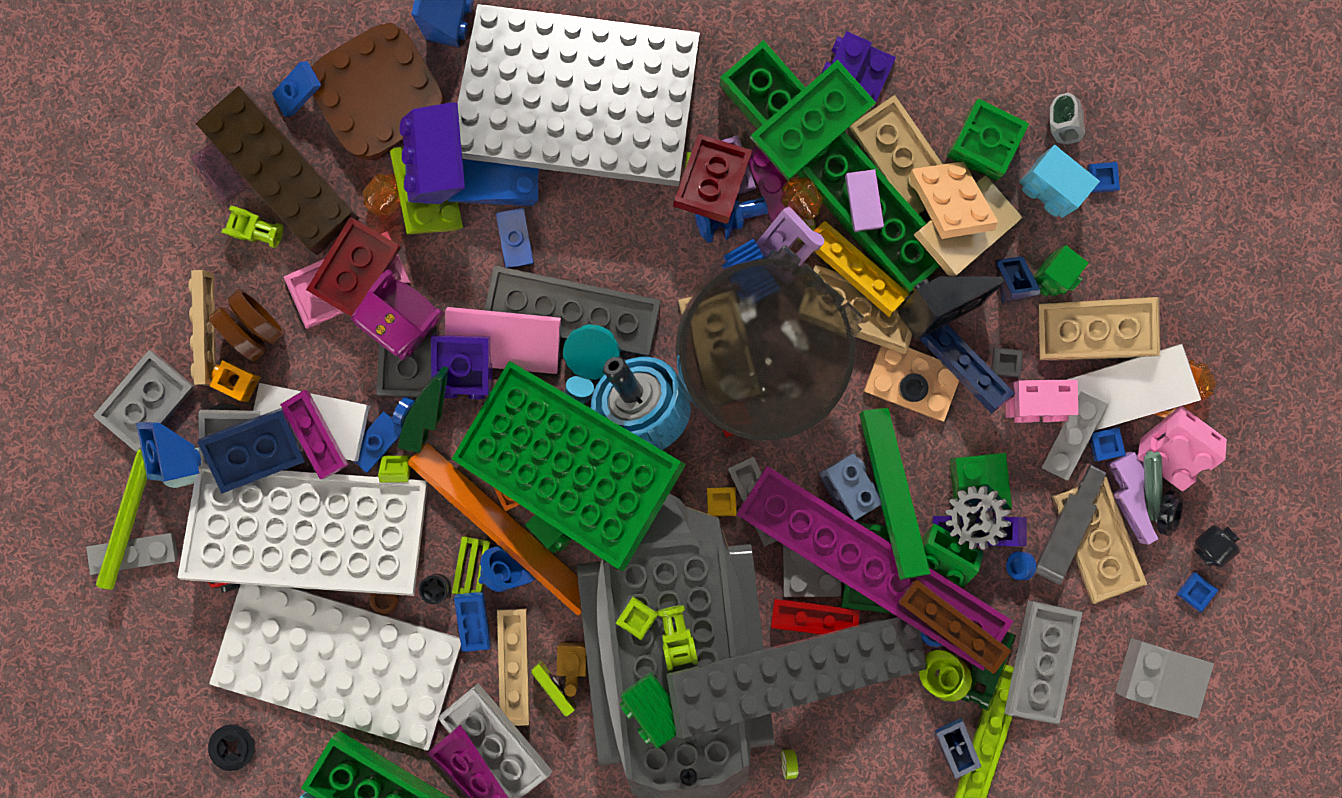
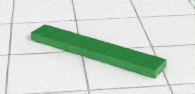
M889 408L864 410L859 415L899 578L904 580L927 576L930 574Z

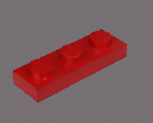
M774 598L770 627L826 634L857 626L860 610Z

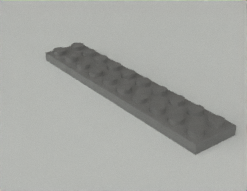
M892 616L667 674L676 735L678 738H686L927 668L920 630L901 618Z

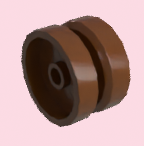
M237 289L228 298L232 311L225 307H218L209 316V320L230 345L249 360L256 362L266 353L265 344L262 340L275 344L285 335V332L261 304L242 289Z

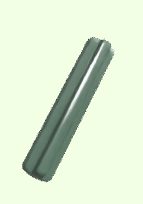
M1148 451L1143 458L1145 504L1150 521L1158 522L1160 505L1163 502L1162 456L1159 452Z

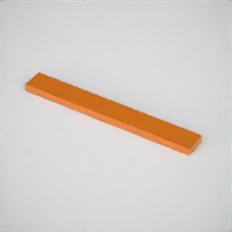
M427 443L420 453H416L410 458L407 464L576 615L579 616L582 613L578 576L430 444Z

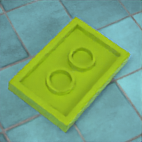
M404 147L393 148L390 154L407 234L456 231L463 228L458 202H448V199L441 204L408 202V195L404 189L406 169L405 164L402 162V150Z

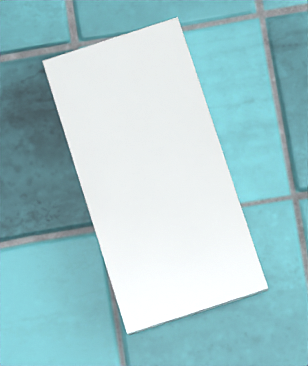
M1183 344L1160 350V356L1137 357L1067 379L1077 380L1078 396L1082 391L1108 404L1094 431L1201 400Z
M259 383L253 411H260L261 416L282 408L280 406L281 403L301 391ZM311 394L344 458L358 461L370 405ZM293 430V433H294V435H295V437H296V439H297V441H298V444H299L301 450H304L303 447H302V445H301V443H300V441H299V439H298V437L296 436V434H295V432H294V430Z

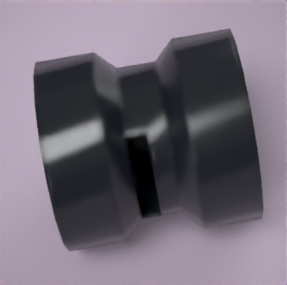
M432 574L424 578L420 583L419 595L426 603L438 604L450 595L452 589L451 582L443 574Z

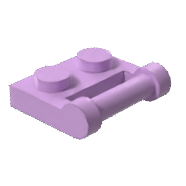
M789 206L778 215L756 244L761 253L784 278L791 280L797 275L798 268L814 250H819L824 244V238L819 233L812 231ZM800 238L805 244L790 261H787L783 256Z

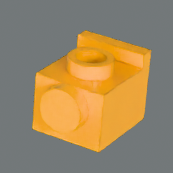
M222 360L221 364L216 365L212 371L210 387L239 401L249 402L261 377L231 362ZM237 375L239 379L234 386L231 380Z

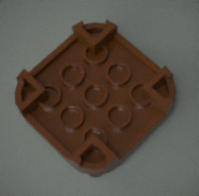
M391 22L368 29L325 54L311 67L321 84V87L313 94L314 99L340 143L352 155L360 159L374 161L383 158V154L402 144L403 136L400 134V122L412 109L445 104L442 90L413 41L403 29Z

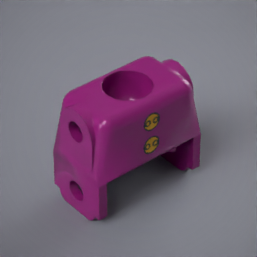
M388 269L380 275L369 289L364 300L353 313L351 321L390 353L405 361L433 332L443 319L445 313L439 308L436 309L415 289L395 279L396 274Z

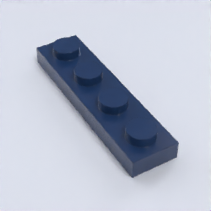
M948 324L920 339L991 414L1014 396L1015 393Z

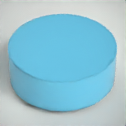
M573 376L567 380L564 393L582 404L587 403L592 398L594 385L587 378Z

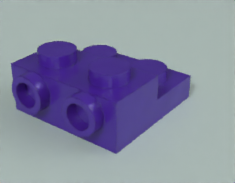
M846 31L843 38L837 37L831 50L832 53L836 54L833 62L829 63L826 61L821 74L838 60L876 102L896 57L872 47V42Z
M431 336V378L443 366L449 367L445 398H456L457 394H468L469 399H484L485 395L490 394L492 391L491 337Z

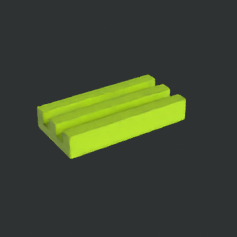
M462 536L452 593L482 592L483 584L479 583L481 565L476 590H471L478 545L483 546V555L486 550L490 549L491 541ZM471 543L472 547L465 587L460 588L467 544Z

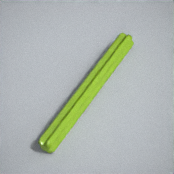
M141 449L136 453L98 575L96 586L101 589L112 590L114 588L146 485L147 476Z

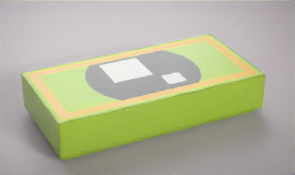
M543 661L536 664L531 673L563 715H570L575 711L576 704L565 694V690Z

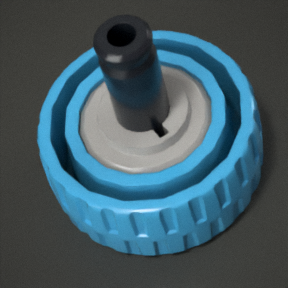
M621 357L609 359L603 367L605 375L594 389L591 409L661 450L670 446L686 428L691 412L690 395L679 375L666 362L652 357H637L626 361Z

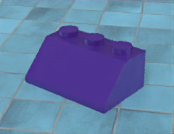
M451 102L412 109L402 118L399 127L404 143L402 150V162L405 164L406 169L404 189L408 195V202L441 204L465 188L458 103Z

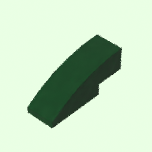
M443 366L429 380L417 397L401 430L398 444L399 449L420 453L427 442L429 430L435 431L442 419L449 367Z

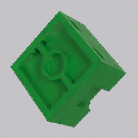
M978 98L970 107L963 121L964 125L959 135L953 141L946 157L956 162L964 161L968 168L997 181L1005 174L1030 123Z

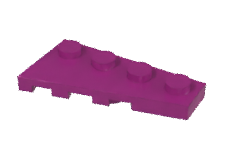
M461 724L427 753L466 798H508Z

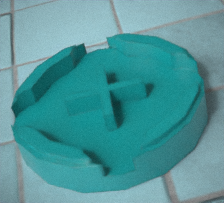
M587 324L570 332L564 344L563 357L567 366L575 374L587 379H599L605 375L603 372L605 363L613 357H620L621 348L611 331L599 325Z

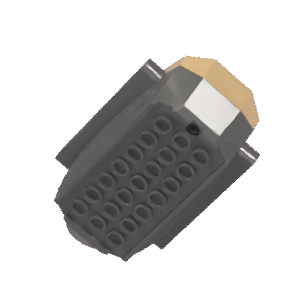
M669 493L625 571L618 570L602 558L596 562L577 564L599 765L622 763L631 793L639 798H728L749 780L751 748L774 745L771 714L686 738H678L676 735L656 749L652 742L649 745L644 742L637 730L641 727L635 717L629 719L619 704L623 701L621 693L651 671L670 697L667 674L764 649L751 544L728 546L718 517L687 507L679 497ZM632 597H635L656 612L672 606H685L683 616L686 629L690 628L691 637L694 640L698 665L688 663L674 666L673 670L668 671L663 650L662 634H665L661 616L656 617L642 640L616 624V621ZM672 617L673 627L676 630L675 619Z

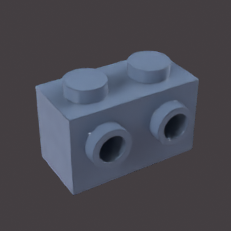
M854 453L845 456L817 473L838 511L852 520L860 518L881 505L877 486L870 482L865 473L866 467L863 461L856 457Z

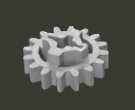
M975 486L968 487V494L964 490L957 492L960 500L953 498L949 501L954 508L946 510V514L952 516V520L947 521L946 525L954 526V530L950 535H959L958 543L960 545L968 541L969 549H975L979 543L980 548L983 550L988 548V541L993 546L999 543L996 536L1006 537L1007 533L1002 528L1011 526V522L1005 520V516L1010 514L1011 511L1003 510L1002 506L1006 503V500L997 501V491L987 494V487L983 486L980 487L977 493ZM973 498L982 499L977 506L967 503V501ZM993 508H994L995 513H996V520H994V518H993V513H992V509H993ZM981 512L980 519L983 522L975 524L976 516L973 514ZM960 515L963 518L964 526L961 524ZM979 530L990 533L985 537L974 536Z

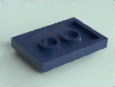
M283 408L205 436L197 441L221 494L305 462V457Z

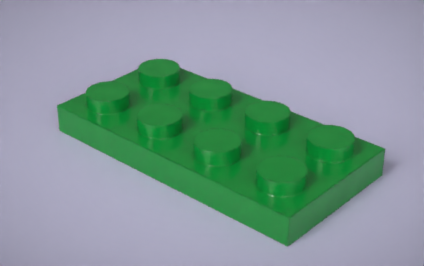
M836 60L750 136V139L789 181L875 106L876 102L847 69Z

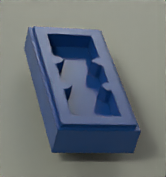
M302 61L272 92V95L284 116L291 117L321 87V84L308 61Z
M524 208L496 213L505 268L512 269L534 265Z
M383 411L364 433L359 459L354 462L366 473H369L382 456L400 438L403 427L393 422L392 417Z
M484 592L456 594L454 602L462 652L489 650L492 645Z

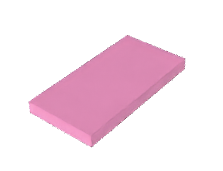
M386 231L381 234L392 241L389 232ZM397 254L389 270L396 274L395 279L409 285L411 282ZM324 259L284 276L294 303L307 329L344 313L306 290Z
M453 307L446 308L445 335L491 337L490 363H492V368L505 369L507 363L511 361L526 371L558 373L561 318Z

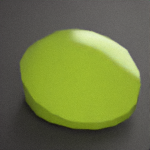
M934 650L925 655L927 669L919 671L923 686L931 694L943 701L953 702L967 695L971 688L972 678L971 672L963 660L953 653L942 650ZM936 670H940L938 676L936 677Z

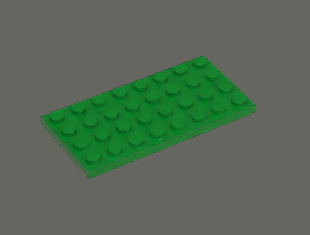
M511 361L507 363L452 457L453 461L621 571H625L686 466L685 463Z

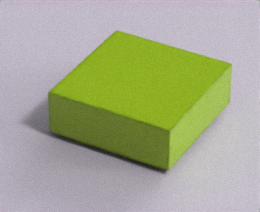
M411 455L382 456L378 473L379 482H408L411 467L407 463Z
M632 597L616 621V624L642 640L658 616V613L635 597Z

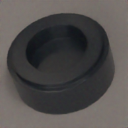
M916 373L904 376L898 385L900 396L908 402L921 401L926 397L929 388L927 380L922 375Z

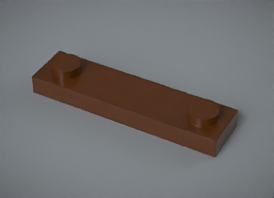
M917 579L912 581L898 600L899 604L993 674L996 673L1011 652L1009 648Z

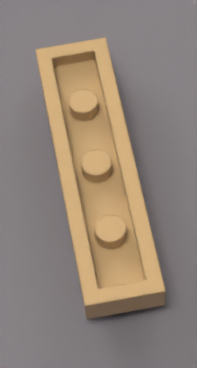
M191 270L189 291L192 294V307L190 308L189 316L193 323V335L190 338V346L194 363L191 365V376L194 379V385L210 386L212 382L211 374L216 367L215 327L209 320V316L215 311L214 273L205 270Z
M527 608L498 609L500 709L514 726L529 725Z

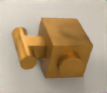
M560 642L557 646L556 676H566L565 694L572 697L576 694L579 686L578 676L586 677L588 672L585 643Z

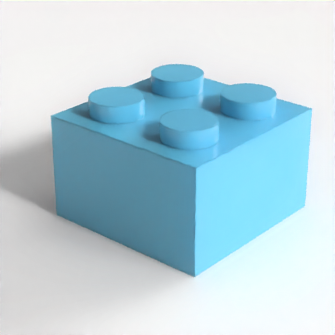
M1053 145L1037 159L1018 183L1023 186L1022 190L1027 196L1032 199L1038 198L1045 204V210L1055 217L1059 215L1063 218L1079 208L1100 181L1060 148Z

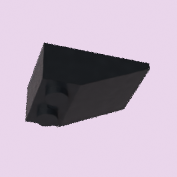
M940 276L930 282L928 279H925L913 287L915 292L905 298V304L898 314L917 341L982 306L1005 281L1002 277Z

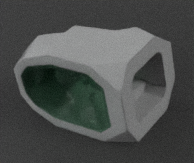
M1069 92L1058 95L1050 106L1051 134L1057 143L1071 144L1079 142L1085 135L1084 112L1081 102Z

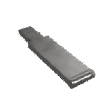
M1089 465L1082 481L1078 484L1079 488L1076 494L1069 493L1036 563V574L1059 585L1062 583L1097 508L1092 503L1099 494V488L1106 475L1105 471Z

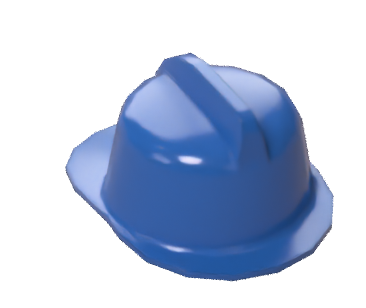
M500 546L486 550L481 556L479 583L485 584L491 590L504 592L536 580L533 575Z

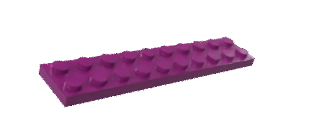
M768 466L765 467L736 513L737 516L981 670H984L985 667L899 604L898 600L912 581L917 579L999 642L1002 641L1013 623V620L930 568V574L927 576L900 580L892 545Z

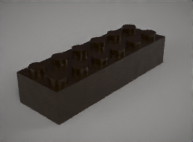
M239 86L196 123L308 250L316 255L339 236L350 217L355 220L359 218L266 113Z

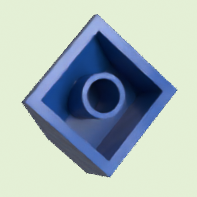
M159 422L136 423L147 479L165 482L200 474L198 467L201 466V457L199 451L195 449L192 443Z

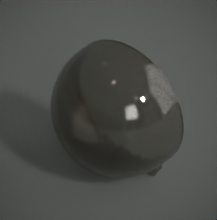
M786 245L778 252L771 250L765 259L737 263L723 269L708 279L688 302L679 322L676 335V365L683 388L690 400L707 419L731 434L751 440L769 441L792 437L810 429L824 419L839 402L848 386L855 362V337L862 330L858 324L864 316L849 302L842 307L841 304L845 298L828 283H825L823 278L806 263L799 266L801 258Z

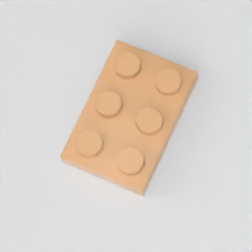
M964 161L911 170L909 178L942 239L996 229L998 221Z
M880 346L863 392L944 422L959 380L937 358L908 348L906 354ZM908 374H920L927 380L928 393L921 401L908 402L899 394V382Z

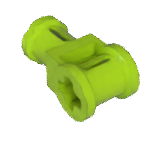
M235 206L229 207L231 213L226 228H222L221 233L243 241L248 240L256 243L259 240L269 243V246L272 248H277L283 234V224L276 223L274 225L263 221V218L252 212Z
M684 605L672 606L657 611L658 616L662 617L665 634H662L668 671L673 670L674 666L693 663V665L699 664L690 628L686 629L683 611H685ZM672 617L675 619L676 630L673 627Z

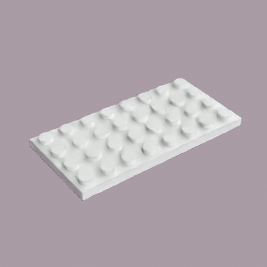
M199 469L200 474H196L178 573L180 580L414 596L428 487L427 481L409 479L408 482L380 483L378 477L333 474L324 480H320L317 473L280 471L221 494L210 469Z
M240 584L209 684L429 751L461 649L459 637L378 614L374 611L298 588Z

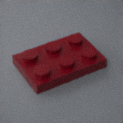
M698 134L676 193L673 207L728 224L752 150Z
M350 217L306 290L352 317L372 285L382 273L389 269L401 246Z

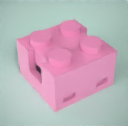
M1025 380L1006 383L1015 393L1012 399L1005 403L1006 418L1014 417V423L1040 422V417H1043V422L1069 421V415H1079L1077 380Z
M1180 406L1140 438L1138 459L1144 463L1143 458L1146 456V452H1159L1162 456V477L1183 492L1196 482L1199 472L1207 469L1212 470L1225 460L1227 439L1186 408Z

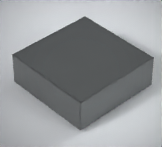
M993 348L991 369L999 377L1020 379L1023 350Z

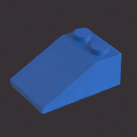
M414 0L411 15L426 41L459 48L461 40H465L467 37L468 23H465L467 12H472L474 0Z
M462 159L465 188L448 199V202L533 206L538 201L539 168Z

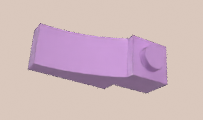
M1125 452L1126 455L1106 463L1120 486V489L1113 492V495L1139 543L1149 545L1158 540V537L1150 522L1145 504L1144 463L1138 459V454L1136 455L1135 452Z

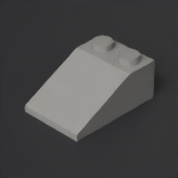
M1131 638L1115 693L1153 707L1199 718L1214 663Z

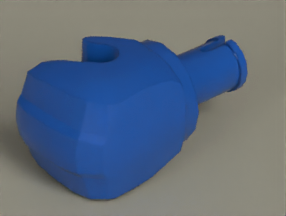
M764 196L742 203L736 199L728 224L695 214V220L700 235L707 243L713 242L714 233L719 227L725 229V239L727 240L734 228L736 230L743 228L744 219L763 214L766 215L768 214V207Z

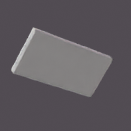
M1028 600L1005 714L1060 724L1083 612Z
M479 683L439 715L438 720L449 733L461 724L508 798H522L553 772Z

